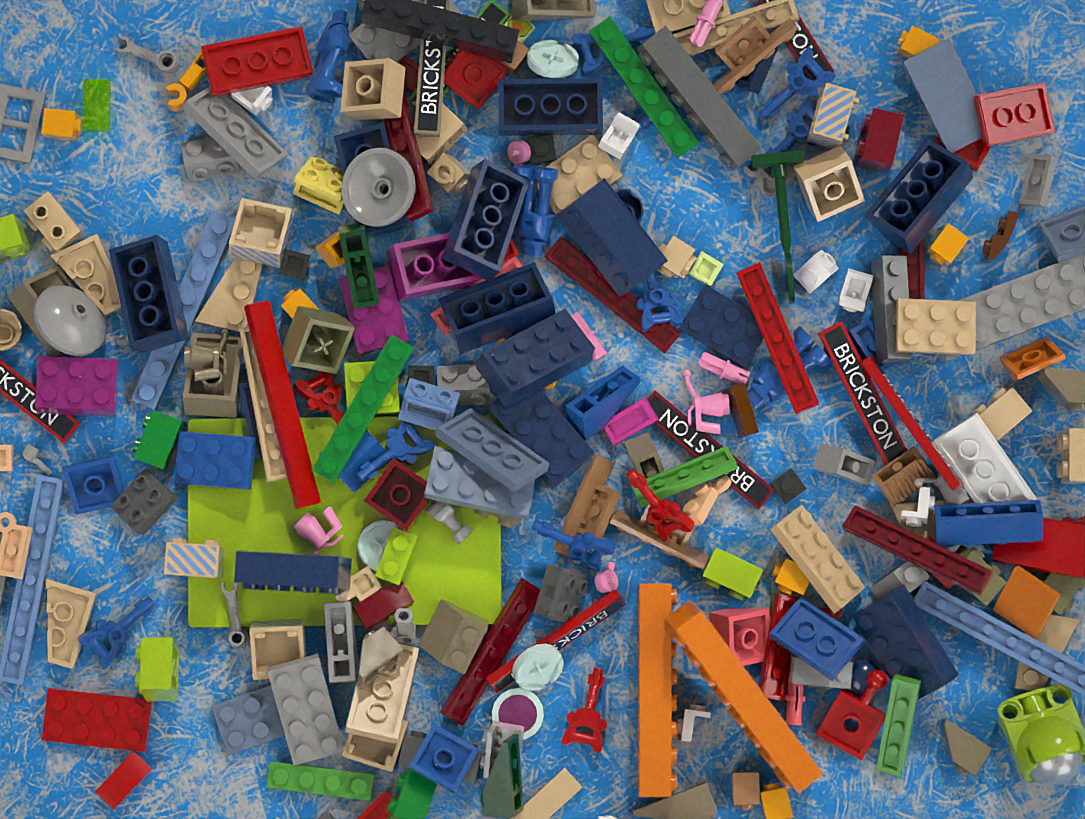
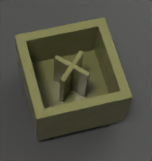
M298 306L282 346L283 355L292 366L337 374L355 327L343 314Z

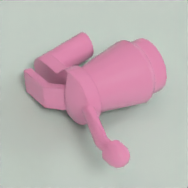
M688 369L684 370L683 377H685L686 385L693 397L692 406L687 413L688 426H691V413L695 410L696 431L720 435V424L701 421V414L718 417L729 415V395L722 394L721 392L704 397L696 395L690 383L691 372Z
M331 506L323 512L332 527L327 534L317 519L309 513L304 515L293 526L297 530L298 535L314 545L313 548L315 550L312 555H318L319 550L324 549L326 546H334L344 536L341 534L334 542H327L342 527Z

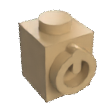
M445 153L438 158L427 172L444 190L454 195L464 192L470 172L456 158Z
M673 235L668 245L663 243L659 248L668 261L658 271L670 279L672 276L675 278L680 276L684 279L697 259L693 255L695 249Z

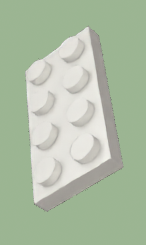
M978 413L934 439L935 444L965 484L963 487L975 503L1037 499Z

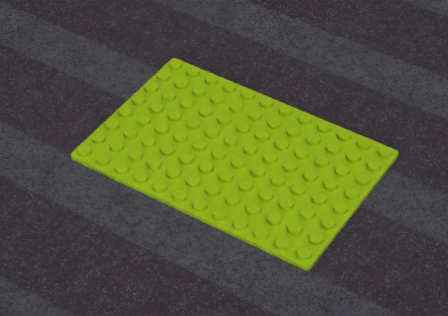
M483 416L484 418L492 422L494 425H496L495 422L489 416ZM332 417L300 418L312 468L338 426ZM374 417L367 430L388 451L386 447V442L388 441L386 433L391 428L398 430L403 420H399L398 417ZM245 418L191 419L188 422V432L249 437ZM414 425V428L424 440L433 441L436 447L454 450L435 436L436 430ZM404 433L405 443L413 448L416 447L407 434ZM434 448L427 453L416 455L417 459L413 464H407L405 460L400 463L427 481ZM263 459L254 460L251 490L188 484V544L205 545V540H215L220 543L219 546L225 547L223 579L188 576V624L191 627H231L227 600L221 590V583H225V588L229 592L234 589L236 551L312 555L315 550L313 548L314 545L298 535L297 530L293 527L307 513L317 519L326 534L332 529L323 514L329 506H331L342 524V527L327 542H334L341 534L344 536L334 546H326L324 549L319 550L318 555L352 558L351 577L367 567L358 552L357 545L361 533L365 527L373 522L391 520L365 503L364 499L391 461L385 464L375 477L366 481L354 493L340 478L334 484L314 472L321 503L296 510L288 479L267 483ZM431 499L426 508L430 507L435 500ZM448 503L456 511L453 515L462 526L468 524L473 530L461 543L457 544L452 539L455 533L442 522L436 521L424 509L408 532L418 536L402 578L404 585L414 600L413 606L408 608L412 611L414 624L428 625L441 598L487 620L488 624H493L502 610L501 524L497 523L499 518L490 514L488 518L473 513L474 508H462ZM370 568V570L372 571V573H373L374 576H375L376 571H374V570H372V569ZM376 577L382 586L380 590L394 584ZM238 583L237 602L241 627H250L252 621L305 619V626H326L324 604L338 603L335 597L339 594L319 593V588H316V593L293 591L294 587H291L290 592L268 590V585H265V590L242 589V583ZM355 596L348 602H351L354 625H362L353 610V607L360 603L357 596ZM395 614L391 615L389 619L383 623L393 625V622H395Z

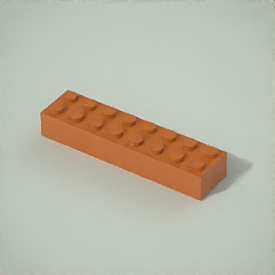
M638 584L639 797H671V791H676L677 788L676 775L671 774V764H676L677 761L676 748L671 747V738H676L677 735L676 722L671 721V711H676L677 708L676 695H671V685H676L677 671L675 668H672V658L677 656L676 642H672V636L666 630L670 625L665 620V618L672 614V605L677 603V591L672 589V584Z
M689 600L665 618L670 625L666 630L680 647L685 645L682 651L696 668L701 666L697 669L699 674L711 688L715 687L712 691L726 706L727 711L741 726L745 735L753 742L760 755L772 767L773 772L789 790L793 787L799 794L821 777L823 772L704 613Z

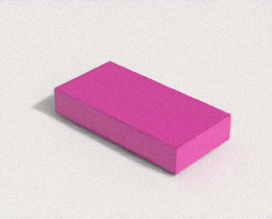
M645 397L613 416L603 429L613 446H616L658 421L659 418Z

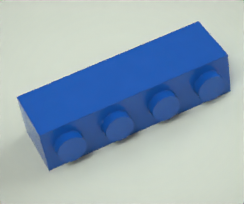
M1040 500L934 505L936 544L952 547L954 545L1043 541Z

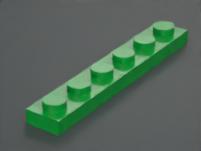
M609 16L589 30L591 37L675 157L678 159L698 145L697 139L613 19Z
M391 334L312 468L313 472L334 484L336 483L415 349L414 347Z

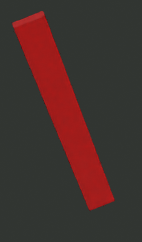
M270 300L247 304L244 306L295 510L319 504L321 500L314 472L312 471V464Z

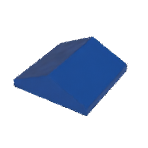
M366 430L339 476L353 493L369 480L367 478L361 482L358 479L356 473L361 470L360 467L367 461L371 463L386 452L368 430Z
M114 455L62 466L76 515L111 507L124 492L121 473Z
M433 724L408 768L455 794L479 749Z

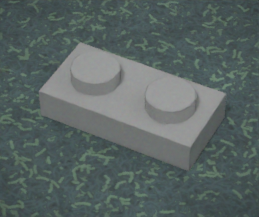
M1031 154L1019 204L1029 207L1046 208L1058 158L1052 155Z

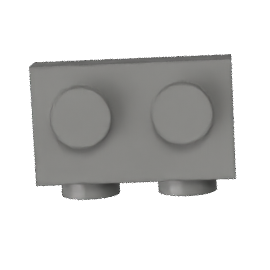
M212 137L181 143L184 167L190 182L202 181L240 171L238 162Z
M477 364L437 366L438 387L460 393L457 406L491 403L490 386L476 369Z
M493 721L489 730L485 729L482 743L486 745V753H483L480 763V769H484V779H488L502 743L513 734L519 735L521 764L524 726Z

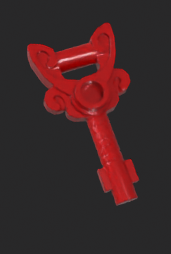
M319 371L317 377L308 382L299 380L293 384L294 391L308 401L306 405L309 410L328 411L336 424L340 423L343 415L336 404L340 400L339 395L342 393V387L334 384L331 373ZM324 385L325 390L323 393L315 394L313 390Z
M634 468L626 474L633 488H637L651 505L648 508L646 519L650 523L655 524V529L663 542H666L675 530L680 529L684 532H691L693 530L694 521L680 511V506L677 503H669L668 500L658 499L647 485L648 481ZM664 519H673V520L670 521V522H666Z
M594 667L592 674L589 673L587 684H590L585 708H579L576 710V713L570 712L567 714V722L571 725L566 729L562 737V745H568L574 741L591 745L594 751L601 753L602 736L600 731L607 728V722L604 719H600L601 714L595 711L599 689L603 687L605 677H603L604 669ZM587 726L594 733L590 735L575 730L577 727Z

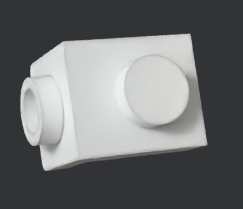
M269 86L231 94V98L255 116L260 110H267L273 101L271 98L272 89Z
M618 112L598 147L621 159L633 141L640 125Z
M820 250L796 271L793 276L811 294L839 268L835 265L836 262L830 254Z
M848 268L839 296V305L850 312H863L873 275Z
M920 487L917 512L901 511V521L906 522L907 526L921 527L922 524L928 523L929 512H934L935 496H931V488Z
M690 704V709L684 708L683 719L677 720V734L680 735L681 741H692L695 716L710 718L711 712L705 711L706 706Z

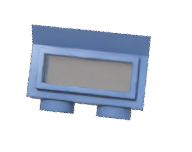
M410 378L404 393L398 419L437 431L439 426L454 418L460 393Z

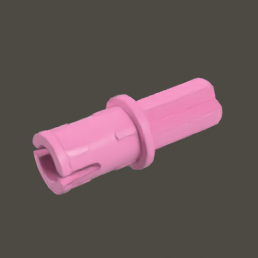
M707 0L701 14L696 16L697 22L689 37L690 44L696 47L703 45L710 29L715 27L714 21L721 6H723L721 0Z
M578 312L571 315L595 347L591 357L593 362L606 355L607 351L604 350L594 335L596 332L591 331Z
M706 352L701 355L698 362L700 367L719 375L720 379L724 377L737 384H746L747 377L750 375L749 371L730 364V360L724 361Z

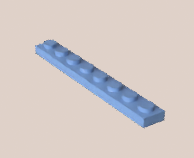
M214 210L210 215L178 289L188 334L228 245L235 219ZM186 340L152 350L131 398L132 401L153 410L157 409Z
M42 475L37 477L28 527L33 529L23 579L17 578L0 662V681L25 685L65 483L63 479Z
M926 581L923 582L914 599L919 608L1085 696V666L934 585Z

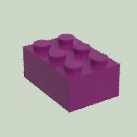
M450 233L393 244L386 251L398 301L470 287L480 279L479 276L442 259Z
M389 265L374 269L380 300L379 305L354 309L348 276L338 278L350 323L355 327L353 336L360 357L382 351L391 334L410 344Z
M38 356L35 398L37 413L116 417L119 375L118 360Z

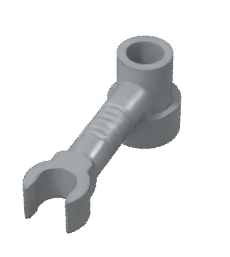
M119 36L121 40L127 42V46L124 49L114 47L120 54H130L157 64L158 68L165 73L174 74L178 71V58L173 52L164 50L157 54L135 45L125 36ZM172 61V64L167 67V64Z
M222 582L221 590L225 594L230 615L231 632L229 633L228 641L232 647L241 649L249 644L250 634L241 627L237 602L239 584L234 583V589L229 592L225 588V583ZM237 633L242 636L240 643H236L234 640V636Z

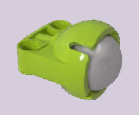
M1054 685L1015 696L1000 704L997 718L998 724L1004 732L1017 769L1026 782L1033 780L1037 783L1059 785L1070 781L1077 775L1081 766L1085 765V731L1072 701V692L1067 686ZM1056 697H1062L1066 700V702L1063 704L1056 703L1053 699ZM1011 712L1014 713L1016 717L1013 719H1007L1003 716V714Z

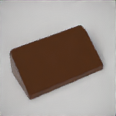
M745 383L732 385L724 389L725 393L729 395V407L739 439L759 433Z

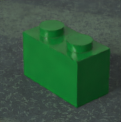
M153 410L151 414H147L142 428L145 429L142 438H137L133 446L134 458L166 471L179 439V431L183 430L185 422Z
M408 769L404 774L400 773L394 786L395 789H398L395 798L391 797L386 808V812L389 813L387 819H425L437 784L411 769Z

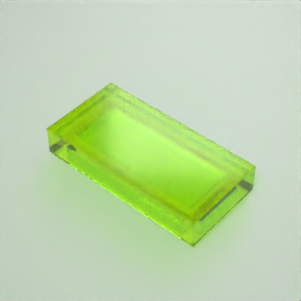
M84 79L83 131L110 132L111 80Z

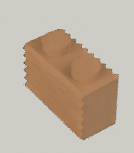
M914 446L871 476L882 495L892 507L905 501L913 492L928 484L923 483L921 486L916 487L914 485L916 479L935 478L924 457Z

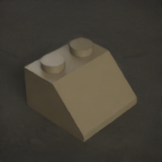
M1044 368L1036 373L1038 381L1059 406H1067V411L1082 412L1085 410L1084 371Z
M441 598L418 645L440 663L465 674L488 629V621Z

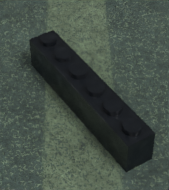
M365 0L361 12V23L510 64L512 63L520 32L516 28L413 0Z

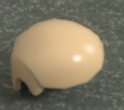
M0 309V351L14 348L20 342L22 325L15 313Z

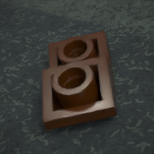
M1008 211L1004 217H1000L997 232H1001V235L993 234L989 237V240L985 239L982 249V255H986L985 263H991L1006 246L1013 233L1019 213Z

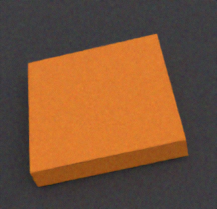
M1020 566L1014 567L993 611L1036 639L1040 636L1061 594Z

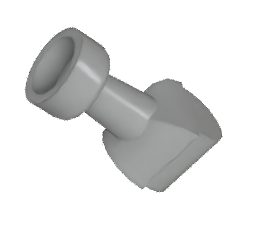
M435 500L430 507L425 509L436 521L442 522L455 533L452 539L457 544L461 543L473 531L468 524L462 526L453 515L456 511L446 502Z

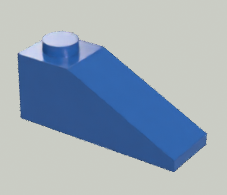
M622 365L566 405L567 421L584 440H587L606 426L641 382L640 377Z

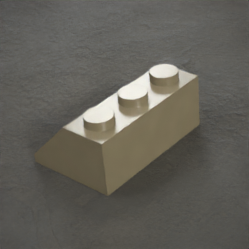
M57 265L23 281L8 298L50 356L60 357L66 353L57 350L43 338L36 326L33 313L37 298L47 288L57 285L75 288L61 267Z

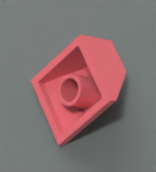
M727 608L709 612L710 623L742 666L763 662L770 626L768 608Z

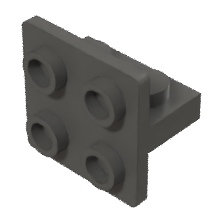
M144 469L111 505V508L137 534L144 536L175 502L178 496L162 484L151 472Z
M548 563L533 614L563 623L580 613L579 605L582 595L587 590L588 575Z

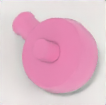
M515 140L508 146L507 154L509 159L515 163V166L522 165L530 159L531 148L527 142Z
M608 562L606 569L596 574L595 586L599 592L608 594L617 589L618 577L614 572L615 563Z

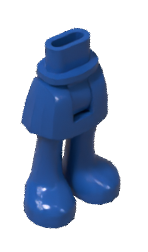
M344 10L333 12L332 20L327 23L316 48V51L321 53L320 61L307 88V95L316 101L330 103L333 102L334 98H342L343 85L335 80V70L340 57L345 55L349 41V24L346 22L347 12Z
M513 166V173L530 181L521 206V212L517 218L519 238H524L520 239V243L524 244L523 255L542 256L543 245H546L555 222V215L549 214V204L554 182L559 175V169L541 168L539 166ZM539 182L538 207L537 211H535L537 184Z
M801 326L794 330V344L800 355L811 347L815 341ZM817 344L801 359L806 372L814 366L826 367L832 363L831 359ZM765 361L750 384L751 388L747 391L750 403L756 410L764 403L769 404L787 396L774 362Z

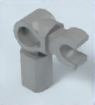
M796 165L786 166V185L797 178L794 170ZM747 166L744 167V173L756 180L755 184L760 189L762 196L766 198L776 196L775 181L769 172L765 173L763 168L752 172Z
M398 608L393 625L381 623L374 626L375 632L384 626L400 644L410 645L415 642L417 626L413 622L411 609Z

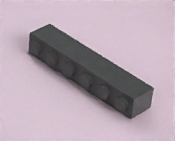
M666 25L637 48L640 52L638 55L641 61L646 66L650 65L655 71L654 76L662 86L666 85L672 93L670 96L674 103L685 109L688 113L687 119L694 127H699L704 134V141L718 151L720 154L719 159L725 167H730L734 170L762 149Z

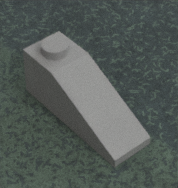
M351 602L324 604L329 683L357 682L359 660Z

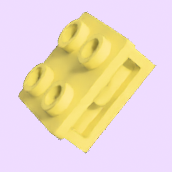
M311 156L294 178L296 185L293 194L340 215L345 205L342 198V181L344 177L342 168H337L322 158Z

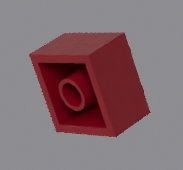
M873 108L870 115H865L860 128V134H864V137L857 143L854 158L858 159L857 167L888 173L893 166L904 115Z
M393 458L364 499V502L409 532L431 499L424 498L427 481Z

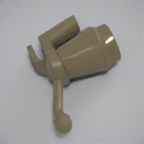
M222 329L221 336L223 338L219 346L214 347V349L197 345L185 347L184 367L198 369L213 366L210 369L196 370L195 381L219 378L220 363L224 366V375H227V359L221 353L229 336L227 329Z

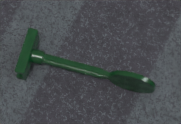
M804 150L752 155L751 158L752 169L771 168V176L775 181L780 241L784 251L789 304H795V291L790 255L791 234L785 177H787L786 166L803 163L805 161Z

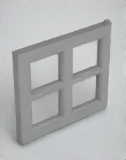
M0 84V135L3 125L27 130L22 151L0 147V158L31 164L46 93ZM9 97L33 101L28 123L5 118Z

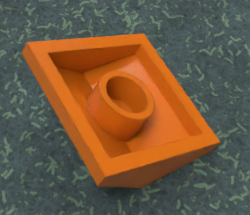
M1047 336L1000 357L1003 366L1013 381L1066 359L1065 354Z

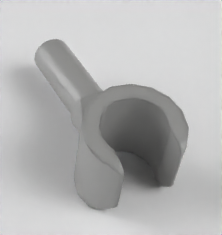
M27 444L22 452L23 457L38 466L49 476L52 471L41 460L36 458L40 450Z

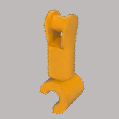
M202 50L178 79L179 84L173 83L165 87L167 93L171 96L180 95L178 99H171L167 103L169 110L174 112L182 111V106L188 100L186 92H191L207 73L206 67L201 68L198 65L201 60L204 61Z

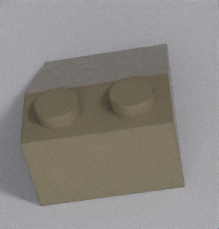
M512 0L513 21L541 22L593 18L596 16L594 0Z
M192 333L191 345L214 349V347L219 346L223 337L221 334ZM229 335L221 350L222 355L227 359V375H224V366L220 363L219 378L195 381L196 370L210 369L213 366L198 369L187 367L183 391L185 414L237 418L240 398L238 384L241 383L243 363L241 336Z

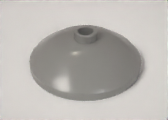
M373 148L359 154L347 167L342 181V198L348 212L357 221L374 227L387 226L399 220L409 209L415 194V177L410 164L402 155L386 148ZM388 186L389 190L384 194V188Z
M57 285L47 288L37 298L33 311L34 320L39 332L51 346L73 356L91 354L101 346L106 336V322L102 311L84 292L70 286Z

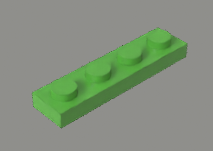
M725 446L648 477L646 480L648 481L647 485L658 499H664L738 469L728 446ZM631 485L641 508L649 505V502H647L637 488L634 489Z
M897 674L893 678L877 761V771L902 777L904 773L921 684L919 680Z
M270 761L266 788L371 801L374 774Z

